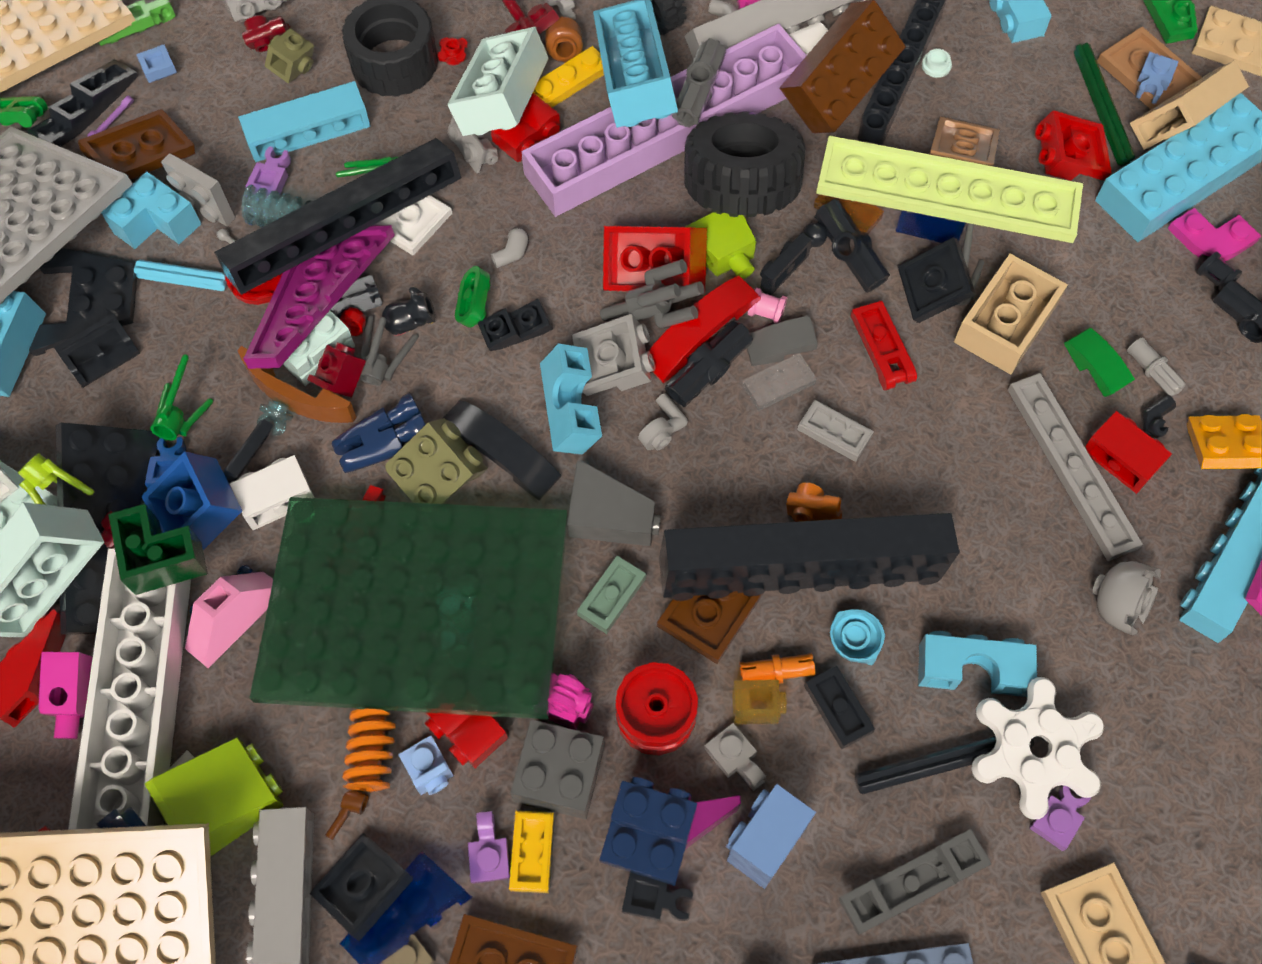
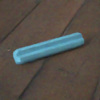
M137 260L134 267V273L140 279L224 291L227 287L224 272L146 260Z

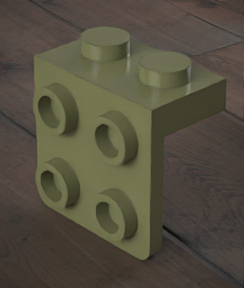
M445 418L428 422L385 465L387 473L425 516L436 512L466 482L480 477L488 469L482 462L481 454L475 448L468 446L460 437L461 432L458 427Z

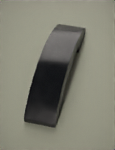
M459 400L443 417L458 427L461 432L460 437L464 441L468 442L513 476V481L540 501L561 478V474L531 445L503 423L476 406Z

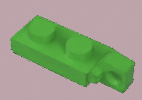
M144 0L126 6L136 21L132 22V25L99 41V44L102 46L107 43L117 42L125 36L136 32H143L155 24L158 25L160 22L166 23L175 18L176 16L169 0H155L150 3H145Z

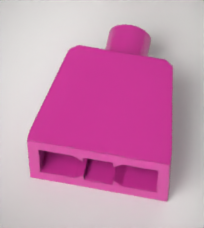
M42 652L39 712L40 714L56 717L55 739H78L80 718L85 716L92 656L80 652Z

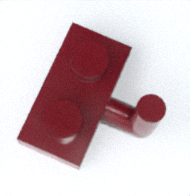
M501 0L516 21L504 33L536 27L540 35L560 19L547 2L543 5L538 4L528 12V17H526L516 0Z

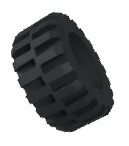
M731 112L724 113L720 117L717 115L710 117L707 122L702 121L697 124L685 141V188L691 198L697 201L700 206L705 209L711 208L717 214L727 213L731 217H738V215L756 217L757 214H763L764 216L772 214L774 210L780 211L786 208L789 203L791 204L802 189L805 143L799 132L788 122L783 123L777 117L770 118L766 114L758 113L755 115L750 114V112H741V114H733Z

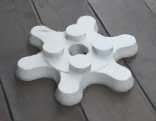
M1037 677L1031 680L1027 687V702L1021 709H1008L994 698L983 699L976 708L978 720L993 730L996 736V744L991 752L974 759L971 768L972 773L982 783H991L1001 777L1013 779L1021 790L1020 810L1023 815L1030 819H1040L1046 815L1049 808V793L1056 786H1068L1077 795L1085 798L1095 796L1101 787L1099 776L1083 765L1080 759V750L1084 743L1095 740L1102 735L1104 730L1102 719L1093 712H1084L1074 718H1067L1061 715L1055 707L1056 688L1053 682L1045 677ZM1034 736L1042 737L1049 743L1048 753L1044 758L1036 757L1030 751L1029 744Z

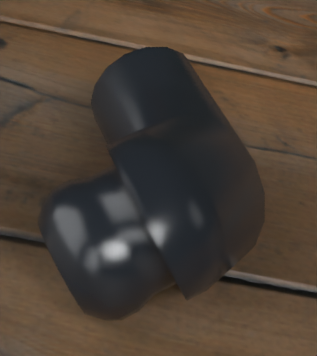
M1164 395L1146 407L1142 412L1143 431L1151 438L1163 437L1168 432L1169 427H1164L1166 421L1163 419V416L1176 408V402L1170 395Z

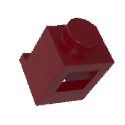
M337 342L335 347L326 345L315 375L309 374L307 380L328 391L352 398L366 360L355 356L356 349L340 342Z

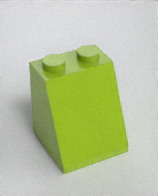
M238 738L144 783L168 825L209 824L210 857L253 828L254 823L259 822L260 810L280 809L284 806L278 797L283 790L271 773L267 776L264 775L259 767L264 760L252 743L246 746Z

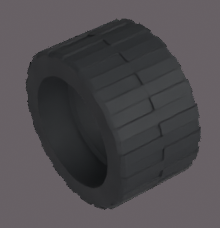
M366 0L361 5L356 6L350 15L346 17L345 24L342 27V38L352 74L362 88H366L367 91L379 94L380 96L395 97L413 93V91L422 88L426 82L431 80L433 73L437 69V49L430 17H428L427 11L417 2L411 0ZM403 40L410 42L404 48L393 52L372 51L374 47L386 41Z

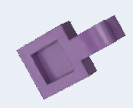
M492 811L476 813L479 842L468 843L471 883L510 879L507 839H496L495 820Z

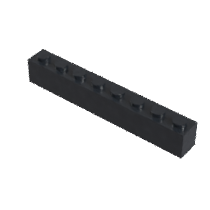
M434 138L214 253L226 277L242 295L461 179L454 152L440 140Z

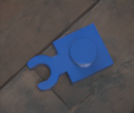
M177 437L175 446L168 448L164 439L160 438L158 440L157 448L160 456L150 457L145 480L147 489L186 451L182 437Z

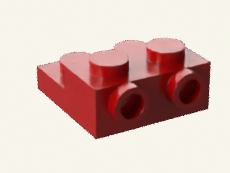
M1053 110L1037 125L1035 138L1041 141L1042 147L1039 154V162L1045 166L1047 175L1072 181L1078 174L1104 181L1112 174L1103 124Z

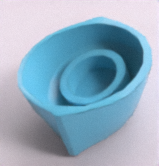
M852 609L839 611L836 614L831 625L830 637L835 651L841 657L852 662L872 666L884 644L885 633L880 621L873 614L865 610Z

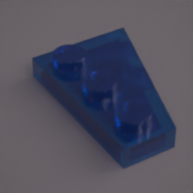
M421 851L405 869L414 879L359 942L348 933L340 944L359 964H380L407 945L410 935L426 924L432 927L443 919L441 914L457 902L462 906L473 897Z

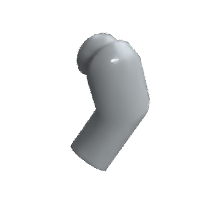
M513 228L510 230L506 248L491 254L496 268L523 258L528 244V235L523 229Z

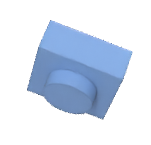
M165 45L136 54L149 83L177 73Z

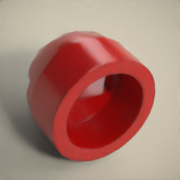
M356 307L348 308L339 318L347 326L351 336L362 334L366 325V317L362 310Z

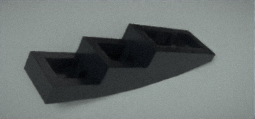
M114 59L70 83L71 95L49 106L50 117L28 129L27 133L62 147L88 128L126 91L136 79L137 71Z

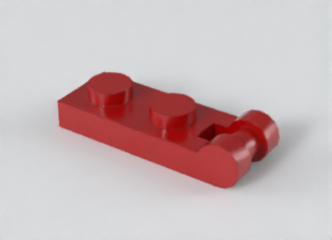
M883 301L852 309L851 318L878 373L879 382L883 390L893 389L896 387V384L901 382L909 384L917 381L916 369ZM897 363L899 370L892 371L889 365Z

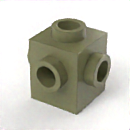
M290 28L281 36L276 35L268 45L265 67L289 84L301 73L306 74L311 69L314 62L312 59L314 45Z

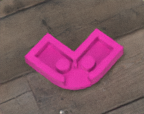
M1195 208L1171 222L1168 230L1196 256L1200 257L1201 254L1210 257L1218 251L1223 261L1234 258L1257 243L1261 238V235L1240 215L1216 229Z

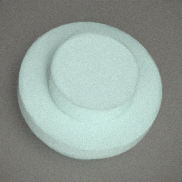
M942 49L929 51L922 61L923 71L931 77L946 76L952 67L950 55Z

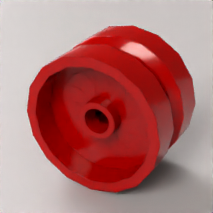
M651 662L636 667L624 677L617 690L615 705L616 721L621 736L632 748L644 754L661 756L679 749L688 741L695 728L698 696L694 684L682 670L667 663ZM654 706L662 707L661 711H653Z

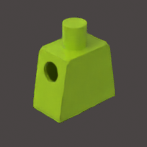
M713 212L685 226L707 228L706 267L715 276H719L732 269L736 276L739 275L742 279H746L754 272L755 268L749 260L754 258L756 241L744 215L731 217L727 213L717 214Z

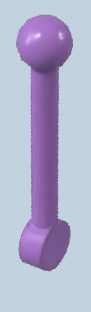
M129 95L126 96L121 105L95 131H90L88 136L104 131L133 103L134 99Z

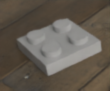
M169 153L161 162L168 174L166 178L174 186L176 192L191 202L192 206L198 209L207 220L213 223L218 221L228 227L235 219V216L219 182Z

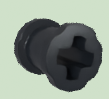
M1218 251L1213 253L1196 272L1200 277L1204 275L1218 286V292L1230 281H1237L1242 275L1240 269L1234 270L1223 261Z

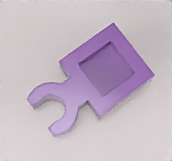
M273 147L267 148L265 151L266 163H256L245 186L248 194L278 200L288 178L286 168L291 162L288 150H284L281 157L275 158L276 154Z
M1061 785L1059 788L1060 800L1052 795L1049 796L1048 812L1044 817L1034 819L1029 829L1061 851H1064L1085 817L1076 812V809L1087 804L1091 797L1075 798L1071 795L1068 786Z

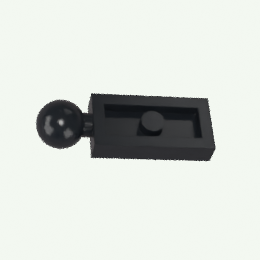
M809 223L794 241L789 240L783 246L780 255L774 262L770 260L765 264L760 273L762 277L760 289L762 292L772 295L809 257L811 247H820L826 242L827 231L821 223Z

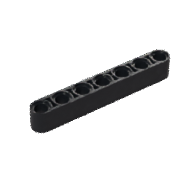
M946 0L916 1L900 35V39L906 47L880 77L863 113L858 141L877 145L884 143L939 24Z

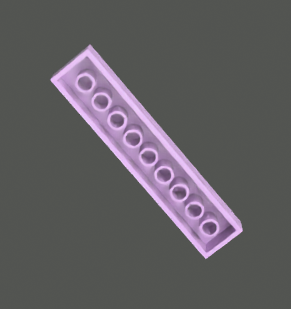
M779 23L726 49L725 58L713 85L712 97L706 103L699 123L702 121L707 122L710 117L716 115L718 117L723 116L724 113L733 112V114H741V112H750L757 114L787 99L779 88L807 55ZM687 69L670 77L676 102L686 80ZM609 107L521 151L524 175L556 217L685 151L687 136L697 125H693L690 128L681 126L670 114L663 119L653 118L641 121L632 127L622 126L616 128L612 109Z

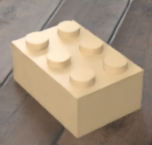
M1009 254L963 320L954 343L1003 371L1012 374L1057 307L1068 284Z

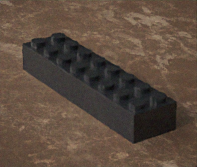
M952 513L667 529L664 530L659 565L663 598L672 597L674 600L684 601L698 595H708L710 598H723L733 591L744 593L746 596H757L765 591L779 590L782 594H791L798 592L800 589L814 588L815 591L824 592L839 586H849L850 589H863L870 586V584H884L886 587H897L905 582L917 581L921 585H930L942 579L960 551Z

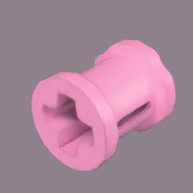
M756 288L755 291L761 296V300L748 310V316L753 317L756 314L772 319L774 324L780 323L787 297L782 296L778 298L762 293L760 288Z

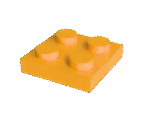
M1205 415L1188 417L1187 430L1201 469L1262 468V420L1259 415Z

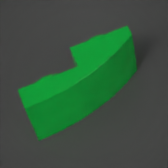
M1091 327L1064 343L1078 370H1089L1103 397L1112 395L1135 380L1118 353Z

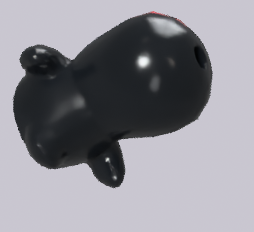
M410 287L411 298L408 301H398L387 305L382 312V317L386 318L384 328L390 334L397 336L412 331L417 327H422L426 323H435L434 306L426 292H421L416 287Z

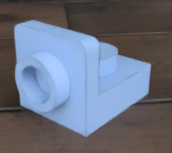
M431 735L398 754L420 795L426 792L432 795L441 791L449 784L448 779L454 776Z

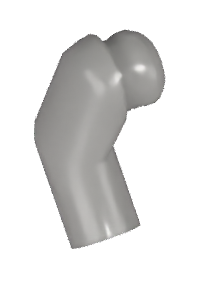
M711 0L708 12L722 17L738 9L732 4L720 0Z

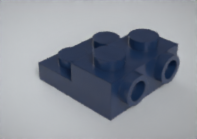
M632 777L631 783L622 781L599 859L600 863L675 886L697 809V803L690 801L692 796L690 793L680 789L669 788L668 794L653 790L654 783L643 778Z

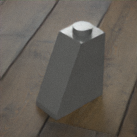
M577 461L567 521L568 536L651 546L652 535L659 536L661 515L655 514V501L587 463Z

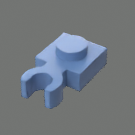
M1149 52L1137 80L1142 83L1136 92V98L1140 99L1144 92H1150L1153 95L1152 103L1156 104L1163 90L1166 91L1170 85L1179 61Z

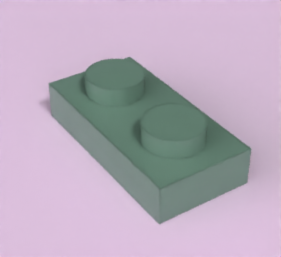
M616 556L577 610V616L607 634L646 580V573Z

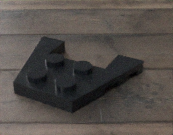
M61 248L56 252L53 258L44 263L39 269L43 274L72 273L66 323L39 325L29 348L30 353L33 356L45 354V350L54 348L112 313L122 327L132 324L137 277L134 273L135 264Z

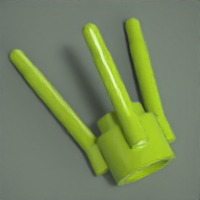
M40 453L36 454L18 471V474L24 478L19 486L30 495L35 504L46 505L35 487L38 486L44 490L52 482L57 484V477L87 495L94 494L93 489L57 467L49 458H44Z

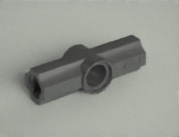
M709 38L707 41L701 42L693 63L687 68L686 80L676 102L678 112L672 113V118L678 121L681 126L690 128L693 125H697L706 103L712 97L713 85L726 55V48L717 40Z

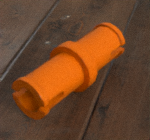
M812 653L781 658L779 654L771 656L772 659L740 662L743 686L767 681H775L776 684L783 683V679L815 676V664L812 661Z

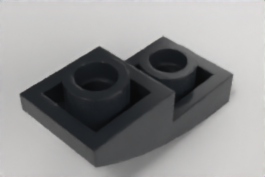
M539 299L512 313H509L505 308L478 322L480 331L490 351L504 349L553 330L545 308Z

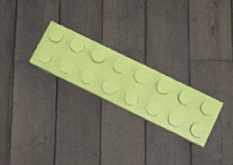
M829 136L816 194L1073 243L1077 236L1083 183Z

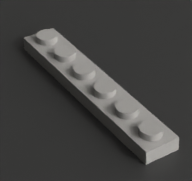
M1041 373L1010 384L1008 388L1009 394L1107 561L1138 550L1143 543Z

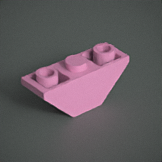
M264 572L220 577L193 604L185 649L204 666L209 668L287 590Z

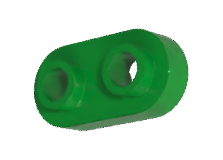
M478 266L471 267L463 276L455 310V320L468 328L478 325V322L484 319L486 315L487 293L491 286L489 273Z

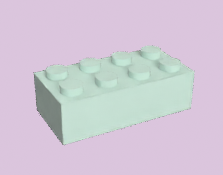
M536 27L482 39L447 104L463 136L471 134L483 135L488 131L501 128L509 130L518 125L548 61L547 53Z
M23 502L0 531V637H26L33 630L35 623L47 613L102 546L104 540L88 510Z

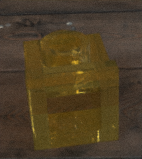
M779 680L734 681L732 703L733 723L735 726H741V724H778L781 714H786V693L779 692ZM754 701H762L765 704V709H754L752 703Z

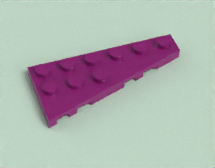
M371 226L285 271L243 358L248 369L280 368L395 236L392 226Z

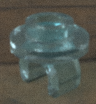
M269 400L268 405L260 404L259 410L265 414L258 418L257 424L260 420L265 419L269 422L272 419L275 423L272 434L282 435L286 429L285 420H292L293 415L287 412L289 406Z

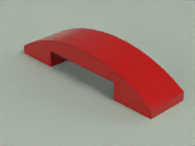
M739 275L715 288L693 305L698 310L697 319L670 326L648 352L651 353L655 363V370L652 372L663 384L687 364L686 358L733 317L738 320L761 300V296Z

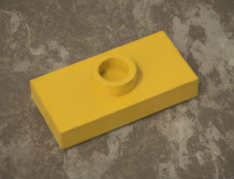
M515 811L510 891L549 893L554 825L553 812Z

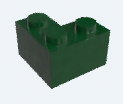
M146 504L109 514L120 580L135 595L208 574L202 543L189 526L162 533L160 521Z

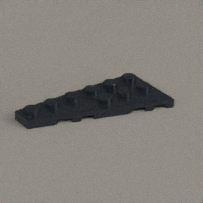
M65 422L57 424V467L94 490L93 495H87L57 477V505L59 507L88 510L101 534L104 531L101 522L108 512H118L141 504L142 495L146 488L145 480L150 457L155 456L157 442L160 438L150 430ZM102 544L60 595L61 635L96 634L107 554L108 549H110L105 544Z

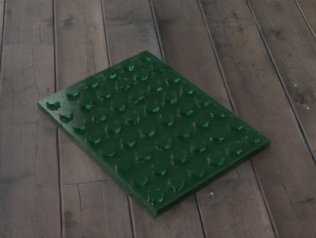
M290 497L249 697L253 703L548 719L550 703L547 699L552 687L568 521L567 510Z

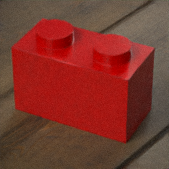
M1118 411L1098 429L1085 446L1090 457L1136 494L1172 455L1159 440L1151 438L1138 428L1133 420L1124 417Z

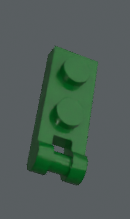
M38 96L0 98V123L3 126L19 123L23 127H31L37 121V117L42 116L47 111L48 106Z

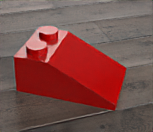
M604 226L603 290L630 291L646 286L644 274L647 270L683 259L686 262L687 271L663 279L661 282L665 286L677 284L679 287L700 281L704 286L705 293L707 228Z

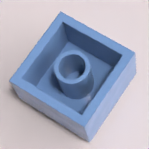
M778 784L775 785L770 793L765 789L760 793L748 814L752 820L748 825L741 821L730 836L729 843L726 846L730 850L727 861L764 889L816 813Z

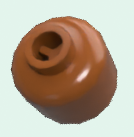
M559 17L558 21L545 30V46L548 54L553 59L567 62L582 51V31L575 20L569 17Z

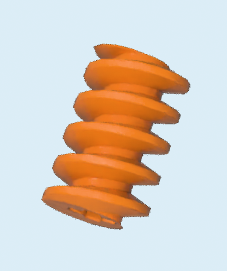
M356 709L350 712L349 718L354 724L348 727L347 732L353 738L346 743V748L351 754L346 755L344 758L345 765L350 767L342 774V778L349 782L343 785L344 788L364 792H375L390 788V783L380 780L381 775L392 773L391 768L382 765L383 760L393 758V753L383 750V746L395 743L394 738L385 735V731L396 729L395 723L386 720V717L390 716L389 712L380 709Z

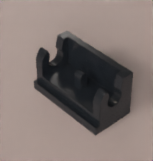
M113 313L54 347L82 388L140 354Z

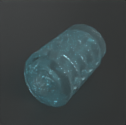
M251 184L247 186L243 194L242 216L247 224L257 225L262 228L303 206V199L300 196H295L292 200L289 193H284L280 197L279 192L276 190L271 191L269 194L268 190L264 187L257 191L256 186Z

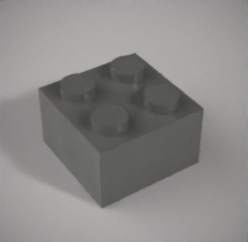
M530 720L510 792L513 801L587 820L605 748L604 737Z

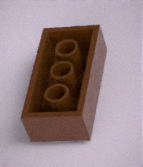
M875 0L851 3L779 89L812 133H835L906 46Z

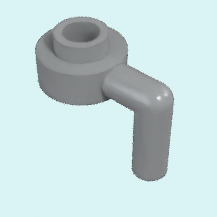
M666 393L661 394L656 399V403L670 420L666 421L664 417L657 418L646 425L638 436L639 441L647 450L655 449L658 451L663 449L670 443L672 439L671 434L684 428L688 423L686 416Z

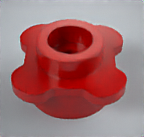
M445 37L439 41L441 50L437 56L440 61L449 65H457L466 59L465 48L468 46L466 39Z

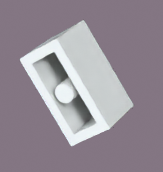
M295 455L289 458H280L270 466L257 472L246 473L237 481L230 483L231 489L242 509L243 517L252 530L317 502Z

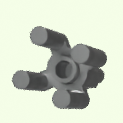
M681 259L647 270L644 274L646 286L628 291L625 299L626 302L601 309L600 316L603 321L632 314L637 320L654 316L655 324L659 328L697 319L698 310L695 306L669 312L672 303L704 294V286L700 281L679 287L677 284L665 286L661 282L663 279L687 271L686 262Z

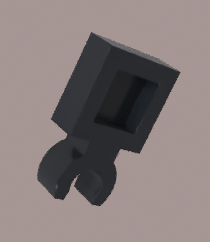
M630 872L622 913L660 921L662 910L669 911L670 915L678 921H687L689 913L679 911L676 908V901L680 898L692 900L693 892L684 888L677 889L673 893L666 892L667 883Z

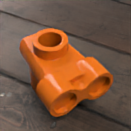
M801 483L798 485L796 493L790 492L786 503L787 514L792 516L795 522L842 519L841 498L824 495L823 489L815 484Z

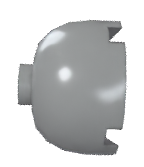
M1135 561L1120 562L1113 566L1106 576L1100 574L1097 577L1093 587V594L1098 595L1097 608L1100 616L1108 625L1130 635L1137 634L1138 631L1133 628V625L1138 616L1142 624H1144L1152 608L1158 591V587L1152 586L1153 576L1160 579L1161 571L1159 568Z

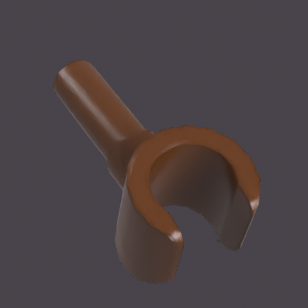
M354 790L346 792L341 800V810L325 836L333 840L346 819H348L350 812L362 815L369 801V796Z

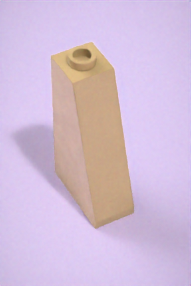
M1236 60L1208 73L1138 117L1130 125L1145 150L1197 125L1247 89L1249 85Z

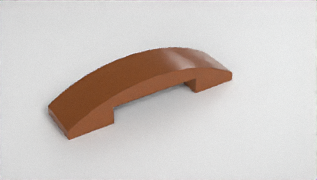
M241 346L237 350L255 384L269 398L282 407L304 417L325 422L351 423L357 418L350 401L324 388L314 398L275 378L276 375L273 368L248 369L243 359L248 349Z

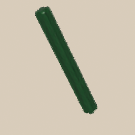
M1089 43L1078 44L1074 51V56L1101 124H1103L1116 162L1119 166L1128 165L1135 159V154L1092 47Z

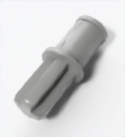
M1142 337L1136 340L1127 349V352L1145 370L1144 375L1152 377L1171 397L1180 393L1186 386L1181 377L1167 364L1168 359L1161 357L1147 343L1145 338Z

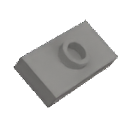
M814 400L797 429L857 462L874 433L871 429L817 400Z

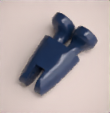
M409 392L401 397L395 408L388 412L384 408L379 409L344 431L332 441L331 445L335 454L343 455L339 463L343 471L349 473L391 459L403 447V443L409 442L426 423ZM402 422H406L405 424H403V425H401V426H399V427H397V428L395 429V427H394L395 425H398V424H400V423H402Z

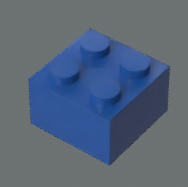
M186 451L142 495L144 503L160 521L162 533L189 526L201 541L203 550L242 512L217 459Z

